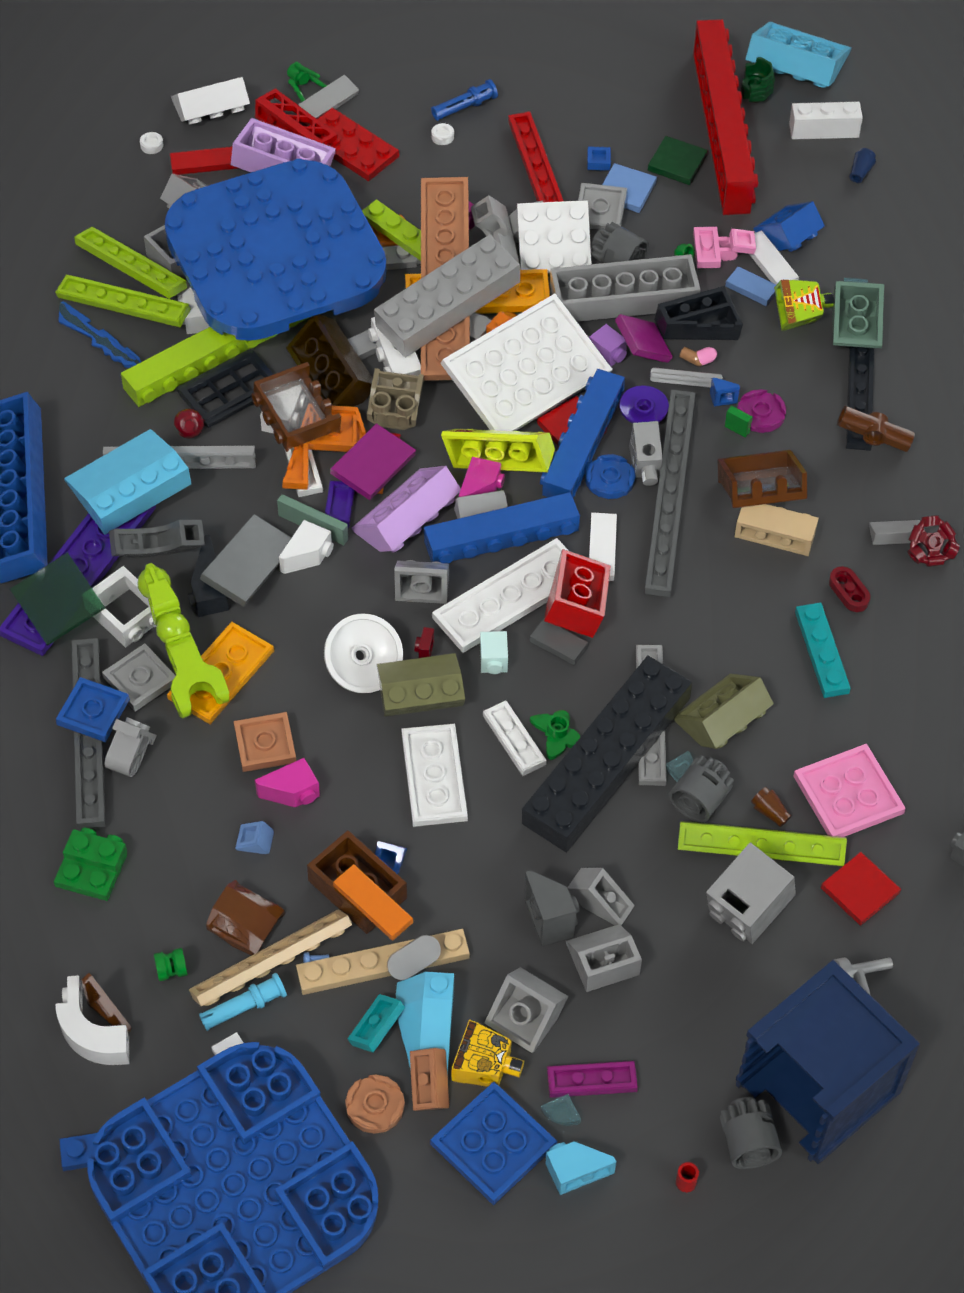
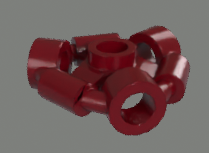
M939 515L921 517L922 520L918 525H914L908 539L911 541L910 549L908 550L911 559L917 564L924 563L927 567L943 565L944 561L954 559L960 545L956 542V533L948 521L941 520ZM939 526L938 531L933 533H926L924 527ZM947 539L949 541H947V543L945 544L941 554L940 549L943 545L944 540ZM918 543H922L928 551L927 556L917 545Z

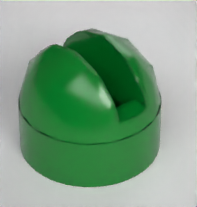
M680 244L675 249L674 256L692 255V258H694V247L691 244Z

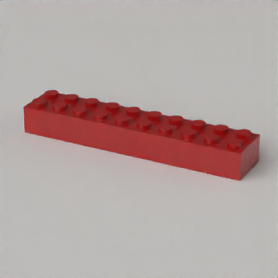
M723 19L699 20L696 22L693 57L723 215L750 214L751 206L756 202L754 188L758 187V175L753 172L755 160L754 157H750L751 140H747L748 125L743 122L745 120L744 107H740L742 95L741 91H737L739 81L738 75H734L735 60H731L732 45L728 44L729 29H725Z

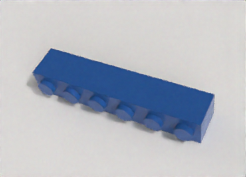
M597 368L594 376L588 378L585 387L586 393L585 395H580L576 406L577 411L575 414L572 413L570 415L567 425L568 430L566 433L562 432L560 436L559 449L557 452L554 451L549 470L542 473L540 484L543 485V496L552 497L571 492L574 498L586 473L587 466L592 461L624 393L625 377Z
M571 492L426 526L424 527V543L431 562L450 563L459 559L473 558L476 555L488 552H498L501 549L513 546L519 547L538 540L544 541L563 534L569 535L579 531L580 515Z

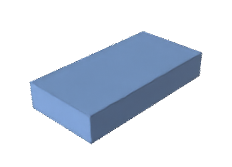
M739 266L726 280L725 287L764 306H767L775 296L774 287L776 284Z

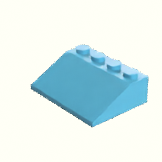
M769 21L752 34L745 60L754 63L757 57H762L772 63L775 73H788L793 75L792 77L796 80L805 81L807 79L813 81L814 85L824 88L830 86L835 81L852 47Z
M151 429L64 478L67 485L104 534L191 485L187 465L177 452Z

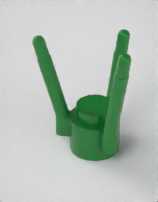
M298 61L292 63L287 70V75L290 78L288 84L293 87L301 102L306 99L297 84L304 85L311 80L322 88L327 86L317 79L320 78V74L303 66Z

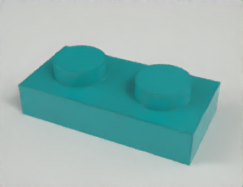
M379 994L348 1037L351 1045L374 1053L404 1010L405 1006L401 1000Z

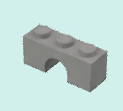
M488 195L471 206L475 226L480 228L486 236L490 234L519 263L506 206Z

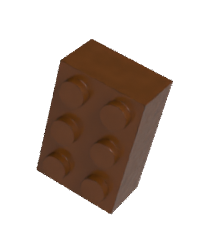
M347 830L307 864L308 881L367 934L376 925L333 886V881L354 864L398 905L407 899V883Z

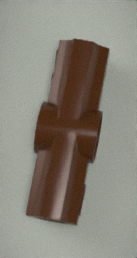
M844 406L837 421L838 426L863 435L864 441L870 445L875 446L884 443L905 452L910 449L915 436V432L889 423L888 417L879 412H873L868 415Z

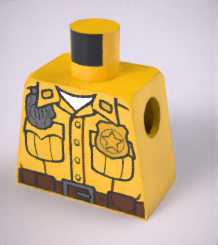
M469 1020L452 1066V1081L481 1086H489L492 1082H495L499 1086L503 1073L520 1077L524 1060L510 1056L511 1040Z

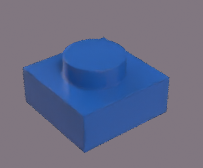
M588 147L587 170H610L611 147Z

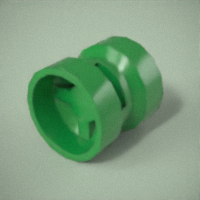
M182 948L173 949L172 953L168 954L163 952L154 954L159 982L168 980L170 976H188Z

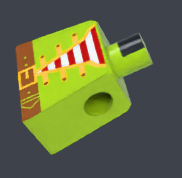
M784 279L780 280L774 287L782 331L818 321L824 314L823 308H830L834 305L832 293L820 294L818 282Z

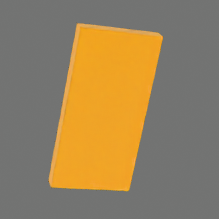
M231 622L201 655L202 660L206 664L217 667L223 673L229 690V702L218 704L211 693L204 690L196 691L190 697L192 714L211 724L274 652V646ZM171 690L167 693L168 700L172 701Z

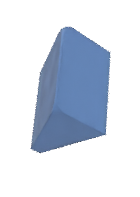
M264 821L241 824L235 849L238 851L269 854L274 830Z

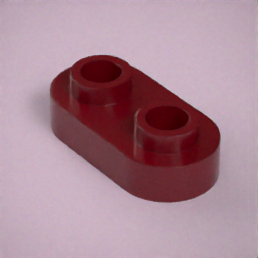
M843 566L833 569L830 574L829 585L844 606L853 612L866 610L870 602V593L853 570Z

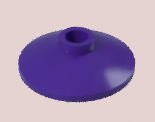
M635 386L623 393L620 398L619 408L624 418L631 423L660 422L668 413L669 403L666 396L660 390L651 386Z

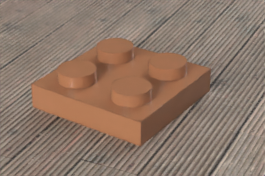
M287 712L234 721L243 772L291 764L296 761Z

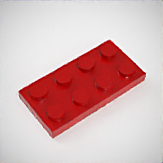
M330 108L317 119L337 134V140L328 145L336 148L333 159L367 181L373 179L399 157V150L334 108ZM314 134L319 139L326 137L324 134Z

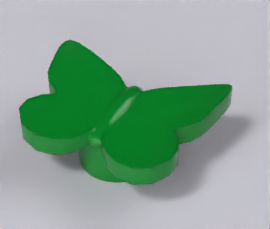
M564 710L556 711L553 715L539 714L530 717V723L540 731L545 732L547 737L546 754L549 760H553L563 754L566 746L572 748L580 738L576 730L569 728L570 716Z

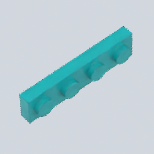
M822 603L796 606L795 614L823 697L828 698L849 694L851 688Z

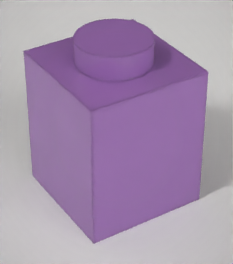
M607 324L589 336L591 342L610 367L615 363H620L625 358L627 343L624 337Z

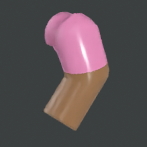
M684 347L680 353V358L699 367L713 362L717 357V351L712 347H706L696 352Z

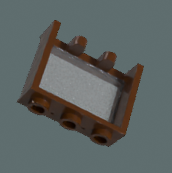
M308 362L255 381L254 393L251 394L254 405L262 410L266 425H271L274 430L275 440L278 444L283 445L286 452L293 447L329 433H340L341 415L339 413L332 415L330 399L323 400L320 396L321 386L319 381L310 380V365Z
M791 450L718 459V482L722 484L731 498L733 508L807 499V472Z

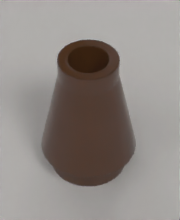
M764 787L751 800L755 805V810L775 822L779 827L783 826L791 818V815L773 789L770 791L767 787Z

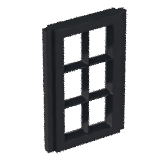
M248 349L176 387L186 404L201 414L204 425L209 428L254 404L251 397L254 389L250 390L246 386V382L259 375L266 378L274 374L253 350ZM252 363L257 370L240 379L235 371ZM229 374L236 380L220 390L213 384ZM207 386L214 391L213 394L199 401L192 395ZM238 386H241L246 392L231 401H228L223 395ZM219 397L224 405L207 413L202 405Z

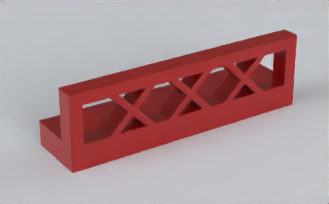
M276 88L255 99V118L259 121L325 145H329L337 140V134ZM276 98L281 103H271L270 100ZM283 111H293L297 115H289ZM299 122L310 123L312 127L302 126ZM314 134H324L326 137L319 139Z

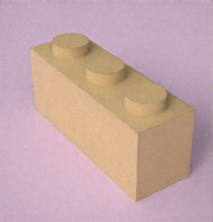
M767 504L742 507L734 537L809 556L819 518Z

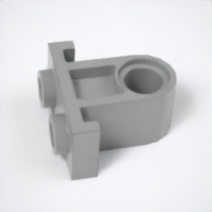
M127 717L126 721L123 722L116 719L112 728L116 730V733L105 758V767L125 776L133 777L141 764L148 744L153 745L157 735L149 732L150 726Z

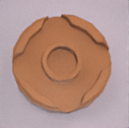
M370 1075L369 1078L356 1081L348 1090L345 1101L347 1116L352 1124L363 1132L373 1134L386 1132L395 1127L402 1118L405 1107L404 1096L398 1084L392 1079L381 1075Z

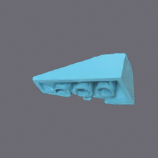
M423 972L397 982L396 999L401 1000L405 1006L397 1020L409 1066L410 1051L431 1048L445 1049L447 1077L454 998V973Z

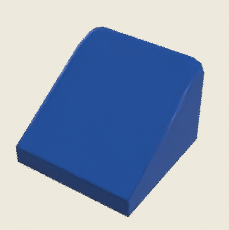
M712 378L710 395L714 406L738 403L739 384Z
M378 841L375 855L396 874H399L407 848Z

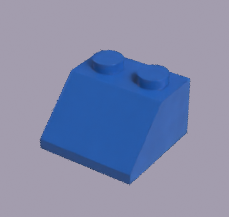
M811 201L785 206L753 229L755 233L763 231L778 251L788 249L791 252L800 248L802 241L816 237L818 235L817 231L825 225L814 202Z

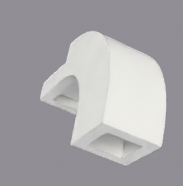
M67 976V987L62 988L63 1003L56 1004L57 1018L67 1043L76 1053L92 1062L104 1065L129 1064V1035L126 1025L99 1026L89 1022L83 1016V988L80 977Z

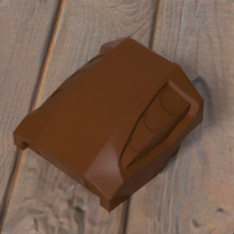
M234 880L225 887L214 904L207 920L206 928L232 947L252 956L260 951L278 919L284 916L285 910L279 905L246 889L238 881Z

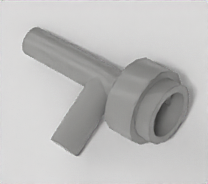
M846 957L833 959L870 996L865 974L893 968V961L890 957L852 965Z

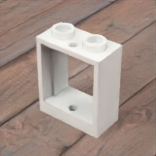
M122 566L83 595L86 611L126 648L131 643L140 640L143 634L156 627L153 622L148 598L144 597L138 589V579ZM130 589L148 608L123 625L105 607Z

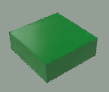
M731 406L726 413L725 427L746 438L750 433L752 416Z

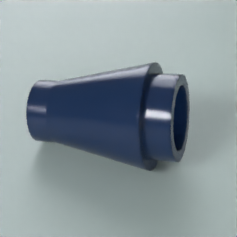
M861 148L855 153L849 176L851 181L861 183L866 174L875 165L876 155L872 150Z

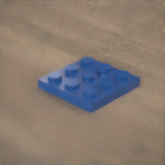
M492 1082L430 1139V1145L492 1205L496 1204L546 1156V1152L552 1146L557 1144V1140L495 1082Z

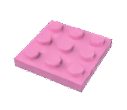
M867 743L794 771L793 777L828 836L845 837L900 816L905 812V806Z

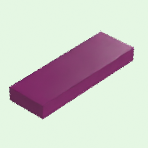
M635 1061L547 1066L549 1098L637 1092L638 1089Z

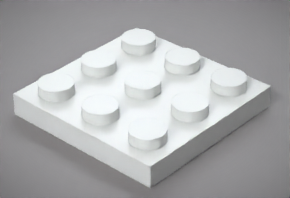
M588 200L517 204L520 270L547 269L548 274H550L552 268L591 265Z

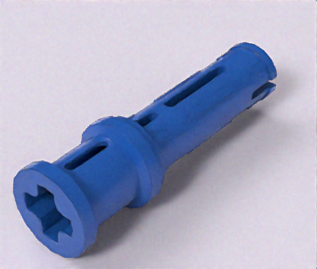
M488 79L485 81V84L478 87H470L467 93L433 106L431 108L432 115L438 121L471 105L479 106L485 100L497 98V88L494 82Z

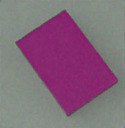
M376 423L331 468L330 474L368 500H371L415 456L416 449Z

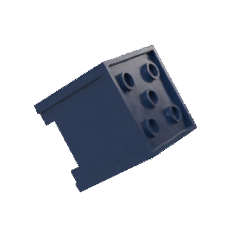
M832 960L747 1031L746 1036L748 1040L742 1058V1065L740 1066L739 1074L736 1076V1086L738 1088L742 1086L754 1098H757L766 1090L809 1133L799 1144L809 1153L807 1159L810 1162L814 1160L817 1164H820L902 1092L920 1043L841 966Z

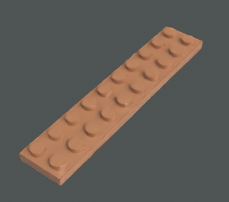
M468 177L421 178V278L469 248ZM470 316L421 347V374L424 375L423 381L452 380L440 363L444 358L470 344Z

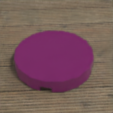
M759 389L752 390L741 397L737 409L752 416L751 431L760 433L772 432L783 424L786 406L779 395L775 393L772 395L767 393L768 390Z

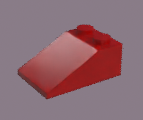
M562 549L548 597L544 621L593 638L605 615L611 565Z

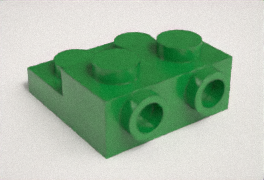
M84 827L81 831L73 829L63 851L64 859L54 880L55 887L108 901L128 854L126 844L116 835H108L107 838L97 836V833L90 828Z

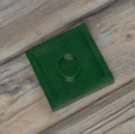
M665 136L649 162L647 171L690 185L705 160L708 150Z

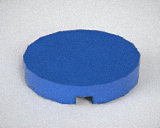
M614 454L601 455L597 457V460L591 461L588 464L585 473L586 485L598 497L618 499L627 495L632 490L635 483V469L632 464L630 466L627 460L621 456Z

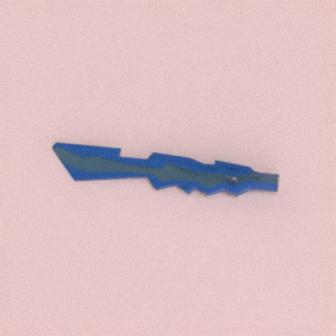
M60 302V324L92 338L93 347L103 349L104 355L110 356L115 362L122 363L124 368H131L142 362L132 350L121 346L117 339L104 329L97 330L88 324L91 321L89 318L66 302Z

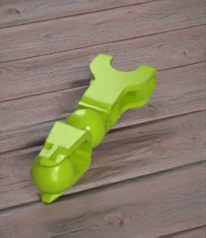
M153 563L147 564L145 570L138 577L137 585L141 594L148 598L157 635L165 643L166 651L176 674L171 685V698L179 716L185 718L191 715L192 704L190 697L196 691L204 690L211 693L218 704L229 702V690L223 673L217 667L206 664L202 660L190 633L189 622L181 614L178 598L170 587L171 580L164 569L155 566Z

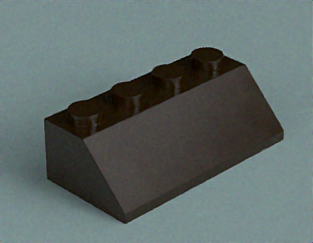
M320 314L312 316L286 349L297 366L306 362L309 363V378L311 381H319L321 386L320 396L323 400L329 398L333 406L354 407L363 403L370 395L372 376L336 321Z

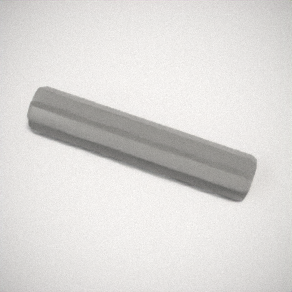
M655 367L651 369L650 374L651 382L709 388L711 387L712 378L722 379V375L716 373Z

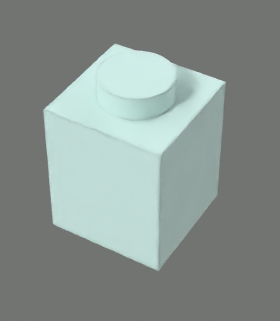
M507 631L480 632L481 673L498 674L508 672Z

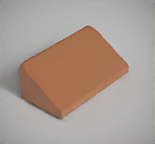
M431 1048L410 1051L413 1111L449 1108L445 1049Z

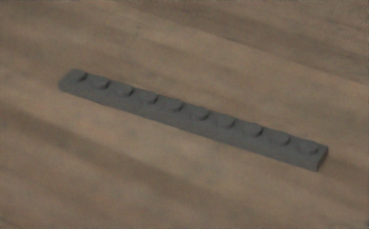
M671 390L644 593L648 595L670 597L695 392Z

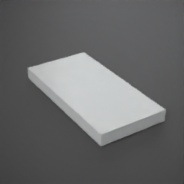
M455 723L403 728L402 741L413 827L468 821Z

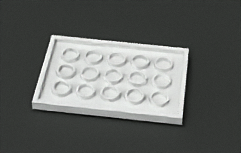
M556 294L551 295L444 358L440 363L490 430L496 431L519 430L584 390L588 378L594 376L597 368L607 372L613 370Z

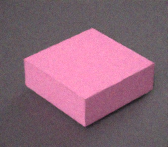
M731 229L729 234L731 251L754 254L756 250L754 231Z

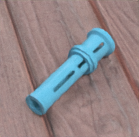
M274 973L272 978L258 985L251 984L247 992L200 1013L199 1016L203 1025H205L206 1031H208L210 1028L254 1007L263 1008L265 1003L279 996L284 998L287 996V993L278 974Z

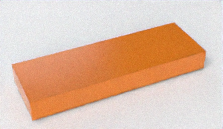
M354 864L333 881V886L392 941L413 924V918Z

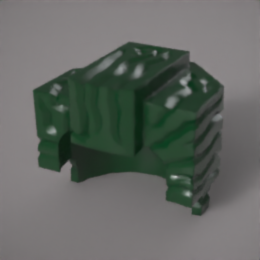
M757 57L756 62L745 63L744 79L741 86L743 99H749V102L765 101L773 93L775 77L771 62L762 57Z

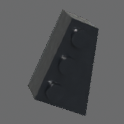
M725 286L658 304L654 319L663 339L739 340L743 326Z

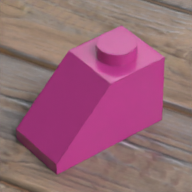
M472 457L459 497L495 492L497 488L501 489L505 474L501 473V463Z
M305 758L255 780L256 794L259 798L296 808L302 804H310L317 797H320L319 782Z

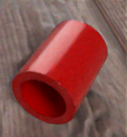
M686 1162L678 1168L676 1186L680 1191L687 1193L696 1188L699 1170L696 1165ZM687 1175L690 1176L692 1179L688 1180L683 1178L682 1176Z

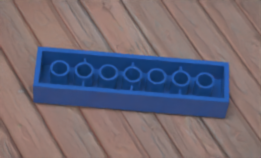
M28 392L0 400V583L48 569L41 408Z

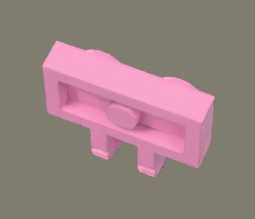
M694 227L693 238L697 268H720L721 260L731 261L737 258L738 252L731 251L730 237H718L717 227Z

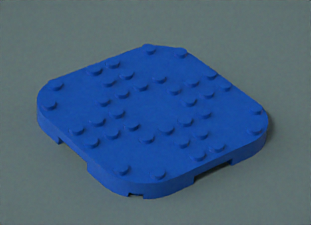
M295 159L183 194L172 204L165 218L167 245L177 266L181 267L194 293L195 302L203 318L213 330L221 335L224 332L235 335L236 340L249 341L267 338L288 331L290 323L330 310H332L334 315L359 308L372 301L380 293V287L386 280L385 252L346 181L335 169L317 161Z
M259 1042L242 1043L229 1047L198 1065L197 1071L148 1100L144 1097L117 1113L96 1134L87 1162L88 1177L93 1195L152 1293H292L357 1251L369 1237L377 1217L378 1188L373 1172L353 1141H349L320 1096L319 1089L306 1069L286 1050L278 1046L273 1048L259 1045Z

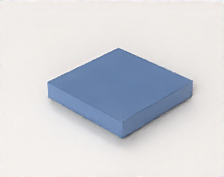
M614 163L602 185L627 188L624 208L640 213L656 184L657 177Z

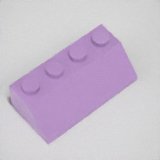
M251 118L233 142L231 165L248 172H255L295 159L317 161L331 166L336 148Z
M447 466L421 468L351 529L378 551L396 552L404 546V541L408 537H413L422 530L421 526L425 522L435 519L442 507L452 504L456 500L455 496L460 493L461 488Z

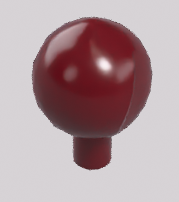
M183 409L175 416L174 426L179 431L181 437L192 439L202 432L204 421L198 411Z

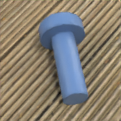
M304 952L303 963L329 958V954L310 955L309 952Z

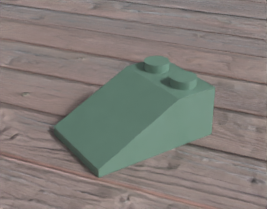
M836 281L833 293L834 305L832 307L833 345L882 349L884 284Z

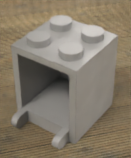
M750 842L707 890L709 914L718 923L722 924L725 922L732 928L731 932L739 940L744 942L746 939L753 944L796 895L795 878ZM731 893L749 906L743 914L725 901Z

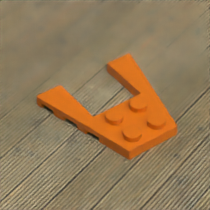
M308 404L301 427L321 420L312 404ZM332 405V415L338 413L341 415L340 433L332 432L294 447L285 477L283 478L282 488L308 489V450L348 452L366 434L358 407ZM384 487L377 494H383Z

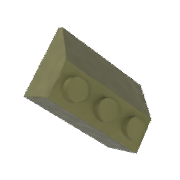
M456 653L377 664L384 717L464 705V687Z
M729 674L681 710L674 718V721L700 746L718 749L726 745L728 739L734 734L744 731L747 728V724L752 720L765 715L766 710L774 703L761 677Z

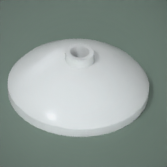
M356 614L341 620L332 628L325 642L324 660L331 677L340 686L355 693H372L380 690L377 664L402 661L403 648L397 632L384 619L371 614ZM357 651H361L364 654L363 660L356 658Z

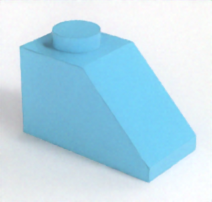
M573 1141L568 1144L558 1143L552 1146L546 1152L545 1164L559 1195H562L614 1174L616 1160L611 1155Z

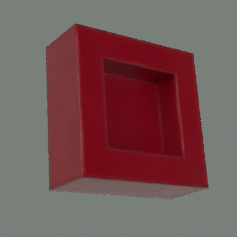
M423 627L422 636H417L414 651L419 653V658L431 657L434 646V628Z

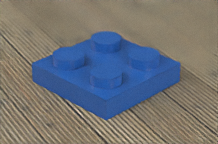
M80 677L59 712L56 723L58 726L106 742L113 730L116 719L119 720L130 700L129 694Z

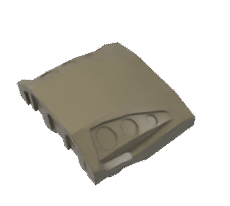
M375 368L367 420L374 424L377 423L384 428L406 430L415 427L424 375L419 374V376L384 372Z

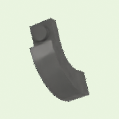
M178 520L159 527L112 529L109 531L112 556H130V558L162 556L193 550L205 545L202 520Z

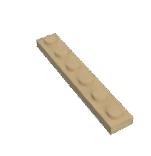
M338 909L190 988L191 996L200 1006L214 1004L225 993L238 991L251 979L264 977L270 973V969L277 965L288 964L296 958V955L303 951L316 949L320 946V942L329 937L335 938L342 935L346 928L352 926L348 915Z
M463 929L431 935L439 942L441 952L438 959L426 968L470 959ZM413 940L297 964L296 968L302 995L391 976L387 969L388 958Z

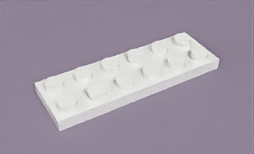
M557 538L433 611V620L462 653L468 651L480 643V632H499L547 603L562 549H568Z

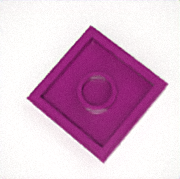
M619 314L615 319L633 355L668 363L673 358L654 322Z

